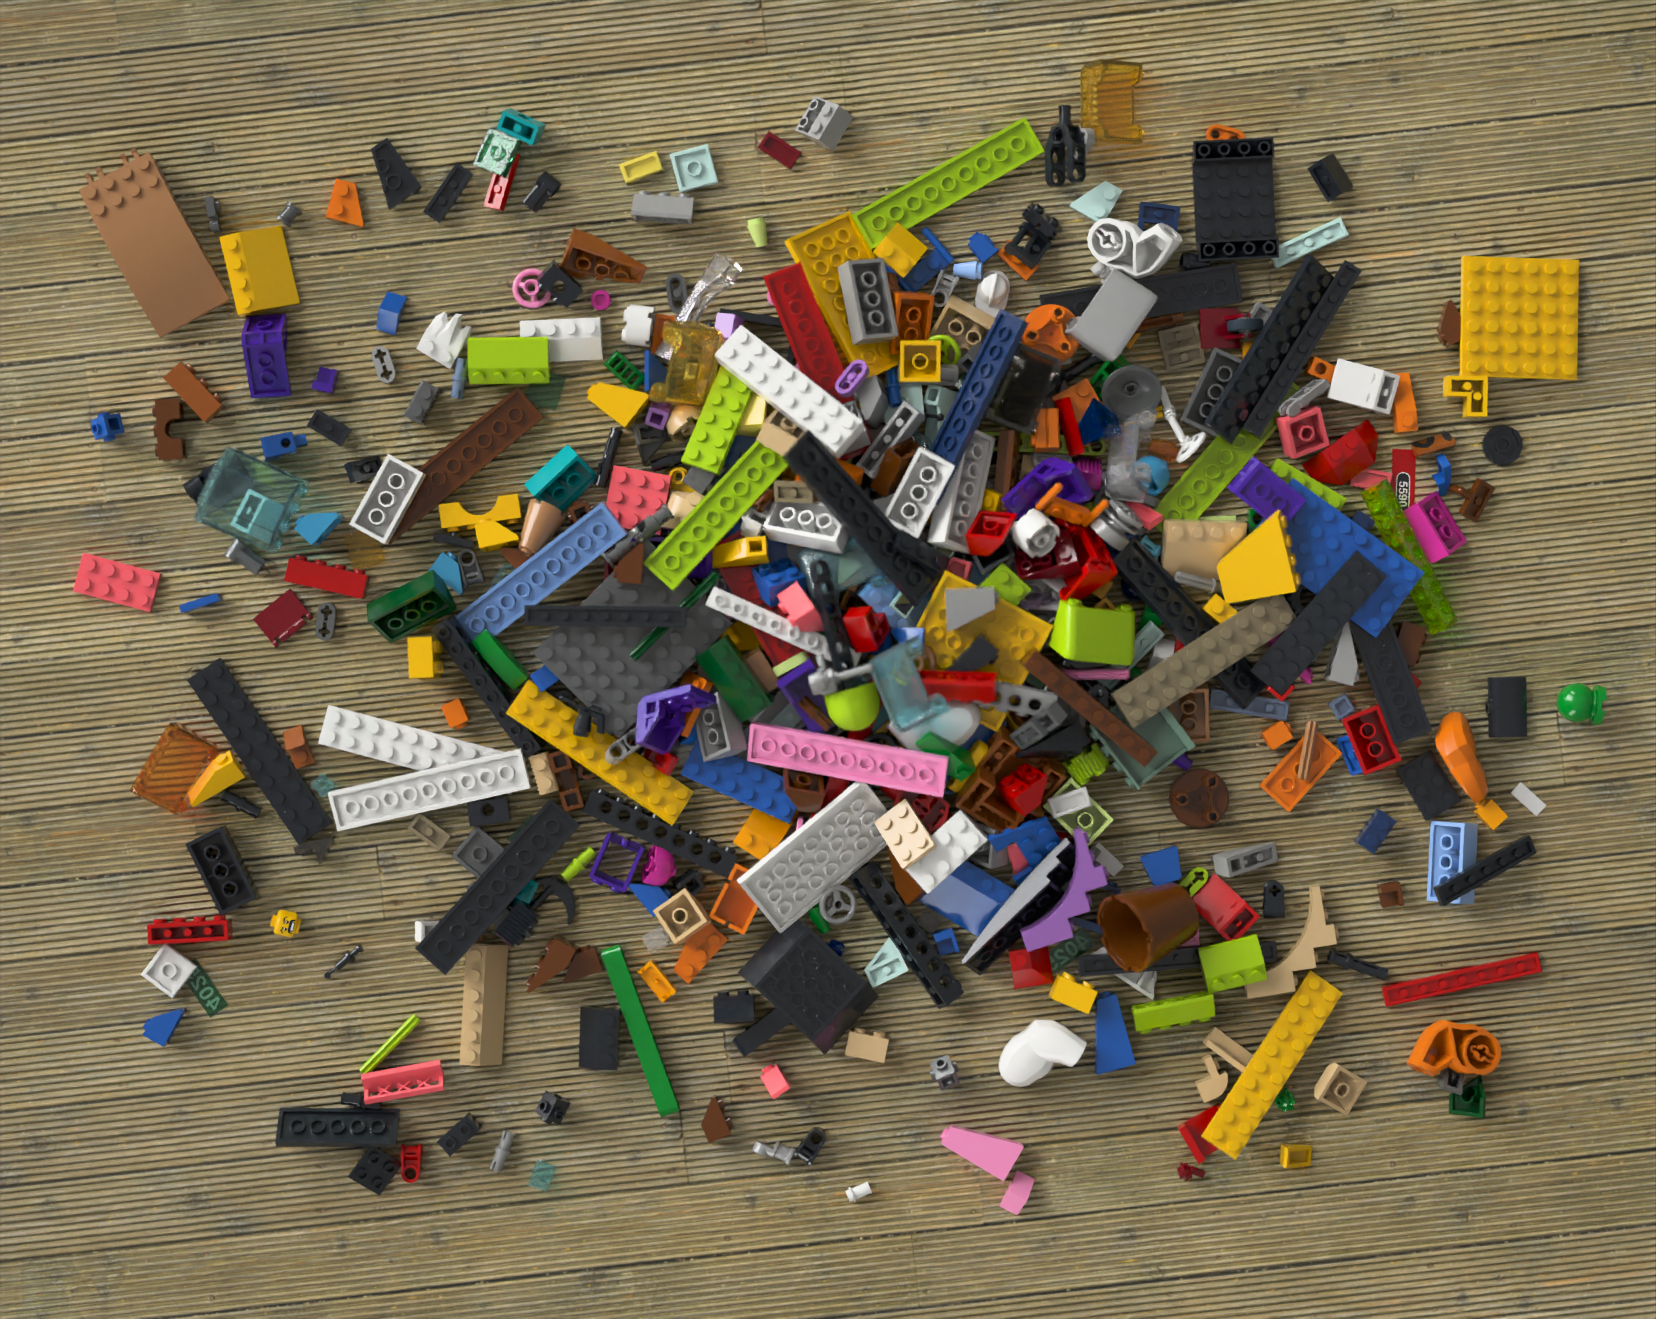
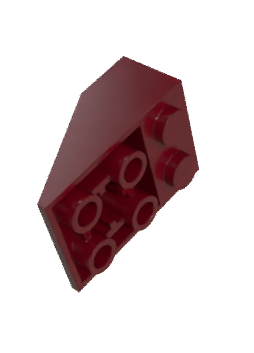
M1068 528L1059 530V537L1056 535L1054 540L1056 542L1055 546L1046 555L1041 557L1037 555L1030 557L1016 544L1014 560L1020 580L1060 579L1082 573L1074 542Z

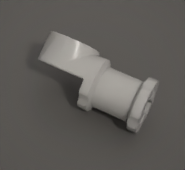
M777 1140L774 1147L756 1141L752 1150L765 1157L781 1159L788 1165L795 1148L792 1147L790 1149L783 1146Z

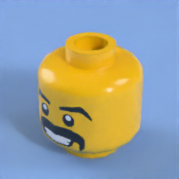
M279 910L277 915H272L270 926L274 927L273 931L276 935L293 937L294 934L299 932L301 919L298 918L296 912Z

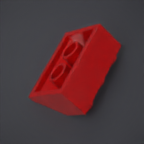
M1374 704L1341 719L1364 775L1402 760L1396 745H1393L1378 704Z

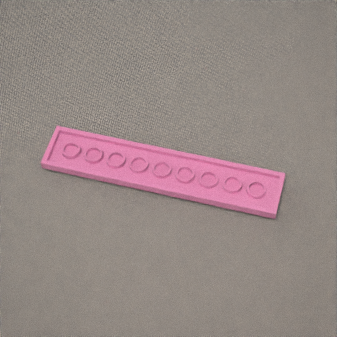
M752 721L750 724L747 761L943 797L945 794L949 757Z

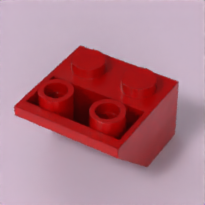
M1025 763L1019 766L1012 774L1004 777L996 785V788L1004 803L1025 817L1041 804L1048 778L1035 767Z

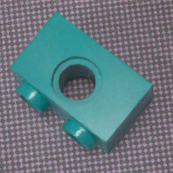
M509 108L503 110L496 129L530 145H535L540 142L546 124Z

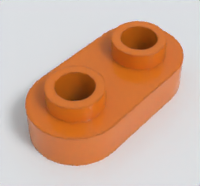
M1212 124L1205 133L1206 140H1227L1232 137L1245 139V135L1241 130L1220 124ZM1217 132L1219 137L1213 138L1212 133Z

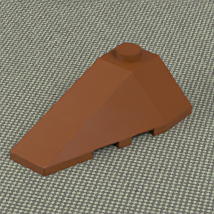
M573 228L560 264L568 274L575 278L584 279V276L596 277V280L611 278L616 282L640 283L647 269L645 265L596 236Z

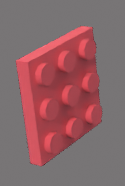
M613 465L606 505L624 528L632 530L650 514L653 515L661 509L663 504L667 506L673 476ZM663 528L655 534L662 535Z

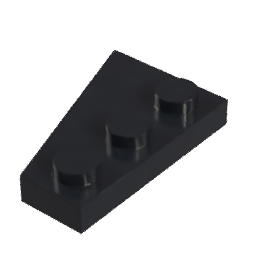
M388 138L371 148L389 210H391L420 190L422 186Z

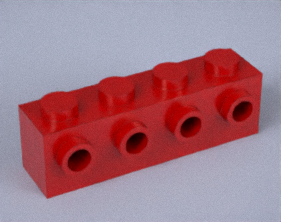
M226 915L214 916V919L206 920V916L194 917L192 921H186V917L174 918V922H166V918L154 919V923L147 924L148 945L230 940L233 938L232 918L226 919Z

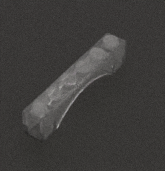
M715 253L655 352V355L664 363L682 370L692 353V336L701 314L716 296L734 284L742 270L733 259Z

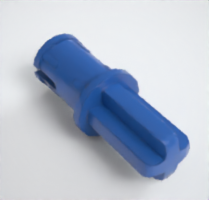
M891 368L885 371L887 383L885 390L888 392L890 407L898 408L902 404L900 396L901 385L898 384L896 369Z

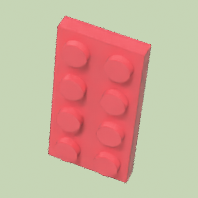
M83 553L73 591L152 612L162 574Z

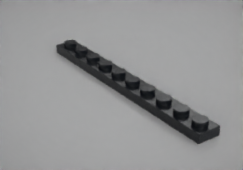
M1347 260L1343 261L1242 426L1243 430L1258 439L1260 438L1360 275L1361 269Z
M1276 941L1259 942L1264 962H1276ZM1206 946L1177 948L1141 972L1199 968L1201 963L1198 948ZM1108 953L1078 956L1080 977L1135 973V971L1127 972L1119 967Z

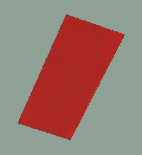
M1070 397L1055 400L1056 408L1059 409V419L1069 456L1085 453Z

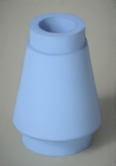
M972 261L954 264L953 275L977 281V279H982L983 263Z

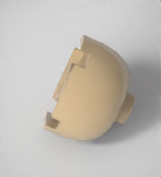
M676 405L672 408L666 421V428L672 441L676 443L684 442V438L689 435L691 438L701 414L698 408L693 405Z

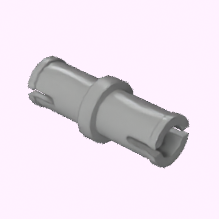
M503 1130L499 1145L495 1147L494 1151L496 1153L490 1169L502 1172L506 1157L510 1155L509 1149L516 1134Z

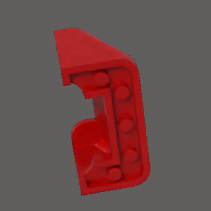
M1056 518L1053 523L1058 526L1059 530L1069 529L1082 573L1063 578L1067 587H1063L1059 591L1060 599L1068 601L1069 598L1080 601L1111 581L1117 575L1118 570L1103 539L1090 525L1084 527L1082 524L1077 525Z

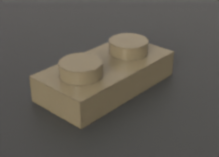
M776 480L774 482L775 502L814 503L816 501L815 495L803 481Z
M418 813L407 827V829L438 852L442 850L452 836L422 813Z

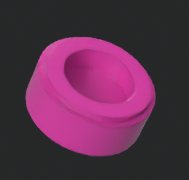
M598 290L592 294L591 304L596 310L604 311L609 308L611 297L606 291Z

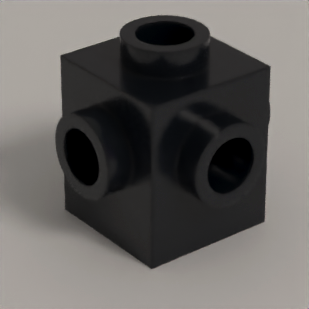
M545 1091L535 1112L541 1116L540 1120L551 1125L552 1122L561 1124L571 1103L558 1094Z

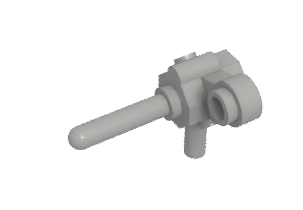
M820 653L816 655L818 672L809 674L808 678L814 696L818 694L829 695L838 691V684L842 680L872 672L874 666L867 664L838 673L837 671L834 672L832 668L827 669L824 654Z

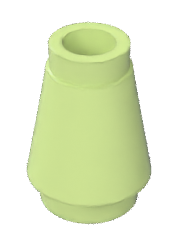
M763 217L748 220L747 228L756 247L768 245L766 221H764Z

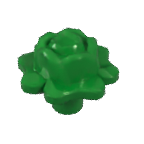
M1287 1088L1280 1090L1275 1098V1104L1278 1108H1282L1283 1112L1293 1110V1105L1296 1103L1293 1092H1289Z

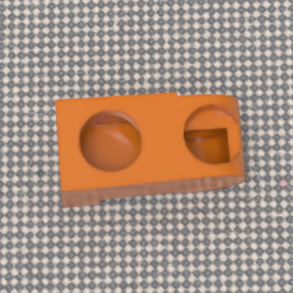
M1311 357L1303 374L1316 379L1328 380L1331 385L1336 366L1318 357Z

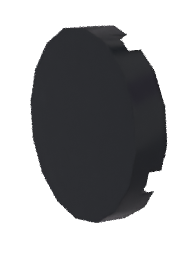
M1504 425L1490 429L1482 441L1483 454L1488 461L1496 465H1506L1514 462L1520 456L1523 447L1522 438L1517 430Z

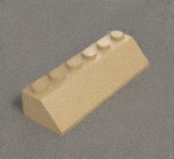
M475 943L466 952L459 1065H502L509 945Z

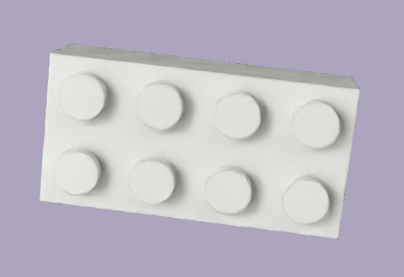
M388 454L349 525L388 545L426 474Z
M774 500L763 525V530L769 540L842 554L850 535L819 501L814 503L775 502Z
M962 809L956 812L931 835L937 847L906 870L927 894L988 840L987 835Z

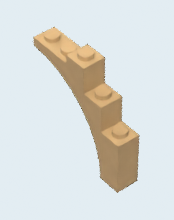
M1319 885L1309 886L1310 903L1308 917L1297 942L1282 959L1266 969L1268 980L1244 985L1245 996L1248 999L1296 991L1295 986H1298V980L1293 971L1316 968L1318 954L1313 948L1337 944L1336 939H1339L1338 928L1334 927L1332 923H1325L1328 920V913L1326 908L1323 909L1322 901L1325 900V894Z

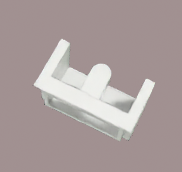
M773 501L769 503L762 513L757 511L761 506L760 504L756 509L752 506L741 516L743 520L740 527L742 530L741 535L745 537H758L761 535Z

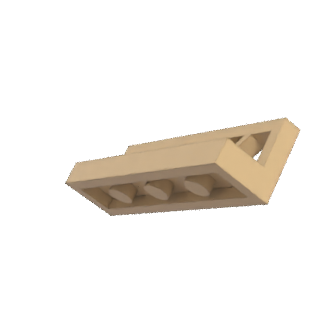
M1215 1026L1203 1040L1206 1046L1241 1072L1244 1071L1253 1057V1054Z

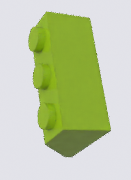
M1257 934L1198 948L1203 978L1209 994L1268 980Z

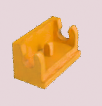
M653 959L637 971L661 1002H665L667 998L677 992V988Z

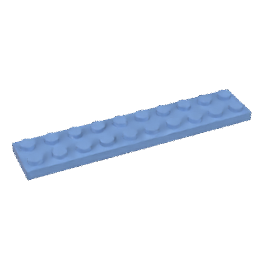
M603 501L455 617L472 640L485 629L496 636L524 615L525 605L538 604L627 535L628 532Z

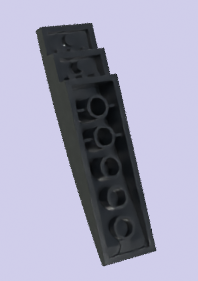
M1064 838L1014 891L961 961L965 966L981 975L1022 936L1021 928L1039 920L1061 899L1065 893L1062 887L1071 880L1073 875L1072 868L1075 865L1076 847L1071 841Z

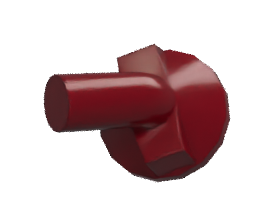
M1180 1162V1167H1177L1179 1178L1184 1179L1185 1182L1192 1178V1174L1200 1178L1205 1176L1204 1170L1189 1166L1188 1163Z

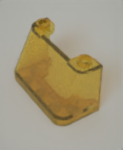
M1100 59L1085 64L1082 67L1080 75L1081 128H1091L1095 131L1096 138L1093 145L1143 143L1144 131L1140 125L1134 124V85L1139 84L1143 79L1142 63Z
M665 321L662 335L665 342L673 345L666 381L665 383L657 382L652 385L649 400L659 403L704 407L715 381L718 362L714 354L723 344V335L720 330L696 321Z

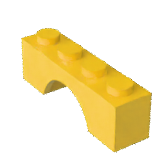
M519 494L498 496L493 509L483 515L468 513L460 502L439 504L442 529H447V532L459 531V527L467 526V530L475 529L474 525L479 524V520L487 518L497 523L506 521L507 524L519 523L518 519H523Z

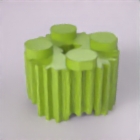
M1097 742L1092 743L1091 746L1086 745L1084 751L1074 755L1073 759L1069 760L1068 758L1063 762V765L1079 786L1090 781L1089 778L1094 773L1096 776L1102 774L1110 765L1108 758L1102 752Z

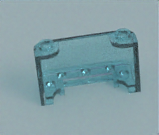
M851 535L848 537L842 554L807 548L797 556L801 572L806 577V587L811 602L817 612H819L814 593V582L812 583L809 573V566L813 561L825 560L828 563L832 576L830 579L834 584L836 593L865 581L874 588H880L891 583L890 579ZM818 564L816 570L821 575L822 568ZM822 584V592L826 594L827 587L825 584Z
M919 636L903 641L875 656L869 662V664L874 666V670L871 672L891 723L898 732H907L929 724L950 711L942 696L937 694L927 696L912 660L919 657L923 652Z

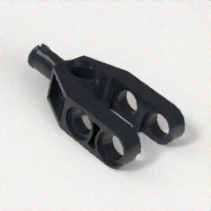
M1071 105L1058 106L1059 123L1057 126L1051 127L1045 146V180L1047 185L1052 188L1062 186L1065 182L1066 146V166L1069 181L1072 184L1084 181L1086 176L1085 142L1079 126L1071 123ZM1074 149L1078 153L1077 159H1075L1073 155ZM1054 153H1055L1056 156H1057V162H1056V163H1055L1054 160H1053V154H1054ZM1074 169H1076L1078 172L1077 179L1074 177L1073 174ZM1054 173L1057 175L1058 178L1057 183H1055L1053 180Z

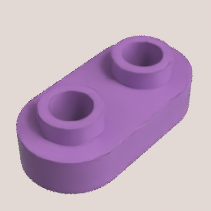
M855 360L850 363L835 383V389L842 397L853 395L869 375L867 364L863 360Z

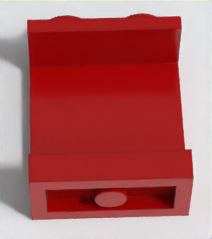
M1219 1103L1177 1126L1198 1164L1205 1161L1204 1157L1218 1150L1217 1147L1201 1136L1221 1105Z

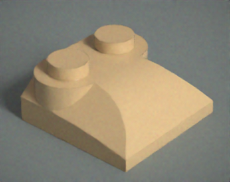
M671 490L667 508L675 518L669 519L662 525V528L674 530L705 496L698 492L688 493Z
M1332 1063L1326 1067L1315 1085L1314 1097L1347 1116L1367 1081L1339 1064Z

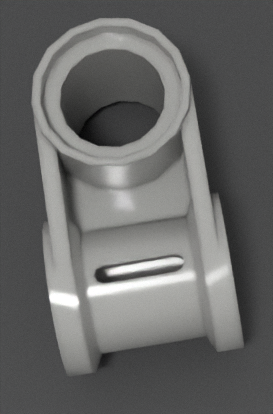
M941 269L931 295H941L945 301L942 304H937L934 301V309L941 310L945 307L960 277H953L944 273V270Z

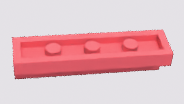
M440 1060L361 1074L365 1105L444 1091V1072ZM439 1081V1084L429 1085L431 1082ZM412 1085H419L417 1088L410 1089ZM392 1089H399L397 1092H390ZM380 1092L376 1096H370V1093Z

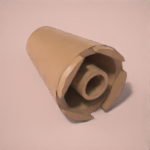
M537 499L530 500L518 545L520 553L527 557L534 556L539 552L566 520L565 515L563 517L560 515L561 510L545 501H541L540 504L535 503Z

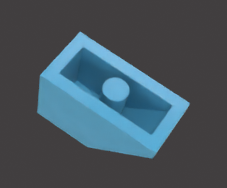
M450 551L447 554L442 552L428 571L434 570L445 581L446 585L458 594L463 595L465 590L460 565L457 562L458 557Z

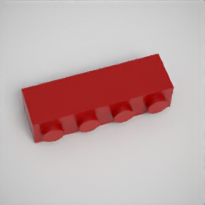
M296 555L295 558L289 557L284 581L365 599L370 576L365 575L366 571L354 568V571L351 572L346 570V566L335 564L334 567L326 566L327 562L317 559L312 563L307 561L308 557Z

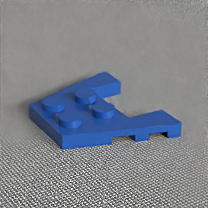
M1045 816L1023 823L1021 827L1012 830L1010 828L1005 829L1001 834H990L987 836L997 853L1015 841L1029 863L1028 867L1013 876L1018 887L1061 842Z

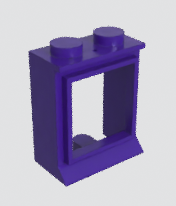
M609 831L589 874V877L593 878L592 882L602 886L603 883L611 886L610 889L620 894L622 891L626 892L646 846ZM610 842L637 853L625 882L598 870Z

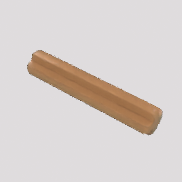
M1307 721L1297 774V778L1302 780H1308L1318 728V723L1314 721Z

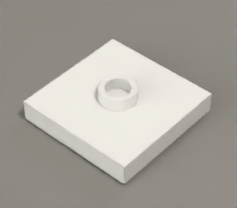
M163 944L141 975L173 999L198 966L171 945Z

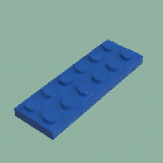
M697 738L681 772L682 776L785 823H791L797 808L784 792V779L782 776L736 755L704 762L699 739Z

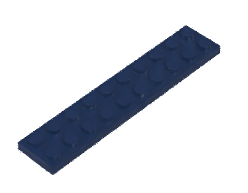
M1002 309L999 310L930 449L931 452L955 465L935 505H939L1029 324Z

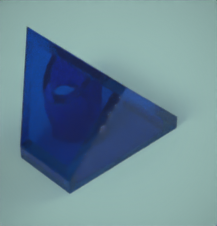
M1093 397L1078 425L1083 445L1122 435L1117 415Z

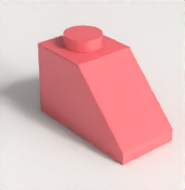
M769 1064L762 1069L763 1073L760 1078L773 1100L790 1089L791 1083L778 1064L774 1066Z

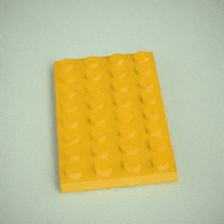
M851 211L784 241L795 263L801 261L817 304L849 363L855 360H863L869 367L867 378L874 375L877 376L898 366L900 354H890L888 342L852 345L838 267L850 260L875 259V256L872 254V250L855 223Z

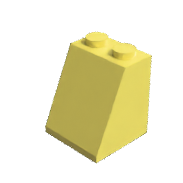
M753 392L736 435L758 437L764 422L775 408Z

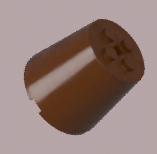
M1166 883L1112 895L1105 898L1098 909L1097 922L1098 926L1102 927L1103 937H1101L1103 945L1112 960L1127 972L1135 971L1139 973L1146 970L1195 937L1199 928V917L1194 901L1188 892L1176 883Z

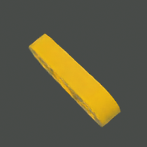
M977 740L969 749L975 768L988 750V745L981 740ZM971 775L963 781L951 776L947 782V788L955 793L959 792Z

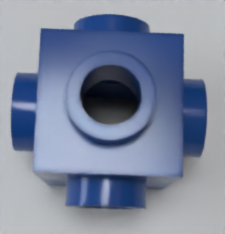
M109 412L98 414V418L91 420V430L95 440L103 439L104 442L116 440L115 436L125 433L120 413L110 414Z

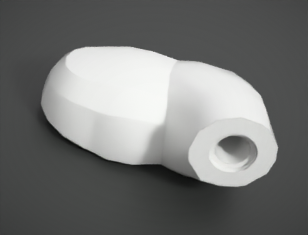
M1113 218L1101 219L1094 223L1087 237L1088 247L1100 263L1108 268L1109 266L1114 267L1136 279L1157 273L1183 241L1179 233L1164 223H1158L1143 232L1136 224Z
M938 699L930 703L924 711L910 706L905 708L890 720L886 727L906 749L923 752L916 746L915 742L929 731L958 746L965 743L978 728L981 714L973 700L971 703H962L960 700L941 702Z
M1035 1019L1024 1031L1013 1036L1004 1047L998 1064L1000 1075L1012 1086H1029L1051 1072L1055 1063L1070 1067L1074 1066L1084 1052L1087 1042L1064 1025L1052 1019Z

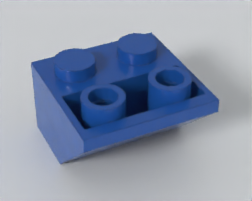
M781 558L777 561L751 568L760 596L769 607L777 606L781 602L777 595L795 582L799 584L806 594V577L788 558Z

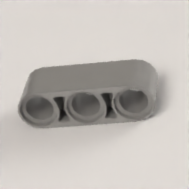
M637 726L615 741L606 750L605 760L609 764L616 765L642 747L636 744ZM627 739H632L635 746H630L627 743ZM611 750H616L620 757H614Z

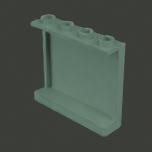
M1116 704L1109 708V710L1129 725ZM1167 707L1133 728L1158 751L1146 767L1142 766L1092 723L1087 725L1090 729L1088 731L1089 735L1094 741L1099 740L1102 744L1100 749L1107 757L1109 755L1114 760L1113 766L1119 773L1122 771L1125 774L1126 778L1124 780L1131 789L1133 787L1137 790L1141 789L1140 787L1184 752L1190 751L1196 746Z

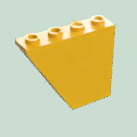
M1281 510L1273 513L1217 564L1216 567L1226 604L1297 591L1301 584L1300 574L1296 573L1295 570L1296 557L1295 554H1291L1290 547L1292 546L1290 535L1286 533L1287 519L1285 515L1282 516Z

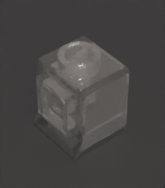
M662 925L641 937L650 955L654 949L658 951L669 945L671 940Z

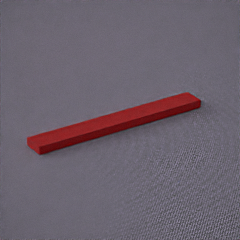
M1538 952L1382 986L1381 989L1385 1006L1389 1007L1541 973L1542 968Z

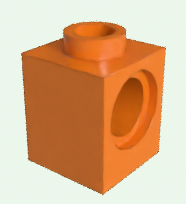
M461 698L441 706L450 728L461 729L467 726V721L471 720Z
M1282 720L1260 732L1270 750L1276 749L1293 738L1291 726L1288 722L1284 723Z

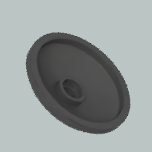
M1128 365L1115 370L1108 376L1102 387V401L1106 410L1112 416L1125 421L1139 420L1151 414L1158 406L1162 396V387L1157 375L1150 369L1140 365Z

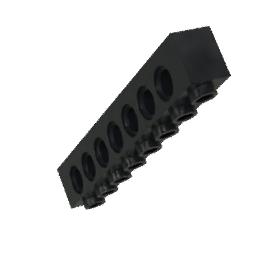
M452 614L431 630L516 747L522 749L524 758H529L544 747L547 742L506 714L515 698L474 647L472 639L456 617Z
M598 788L597 791L594 789L591 791L582 811L583 813L661 847L723 877H729L738 857L735 854L736 850L725 846L723 849L717 846V841L710 838L703 840L699 838V833L690 829L686 832L680 829L681 825L677 823L670 825L662 821L663 819L654 813L652 815L644 813L645 809L634 804L633 807L627 805V800L618 796L615 799L608 796L609 792ZM605 801L610 802L612 805V810L609 813L604 812L601 808L602 803ZM622 810L629 811L630 819L628 821H623L620 818ZM640 818L647 819L649 825L646 829L639 828L638 820ZM662 826L667 830L665 837L657 836V827ZM676 835H682L685 838L683 845L678 846L674 843ZM700 843L703 846V852L695 854L692 851L693 844ZM717 851L721 854L719 862H713L710 859L712 852Z
M872 861L849 877L850 881L939 1009L946 1007L965 993L960 982L951 974L949 966L940 958L938 950L929 942L927 934L920 929L915 917L905 907L904 901L898 897L891 882L885 878L880 866ZM872 881L876 884V888L872 886ZM883 897L887 900V905L884 903ZM894 914L898 916L899 921L895 919ZM906 930L909 932L910 938L906 935ZM917 947L920 948L921 954L917 951ZM929 963L932 965V970L928 966ZM940 980L943 981L944 987L941 986Z

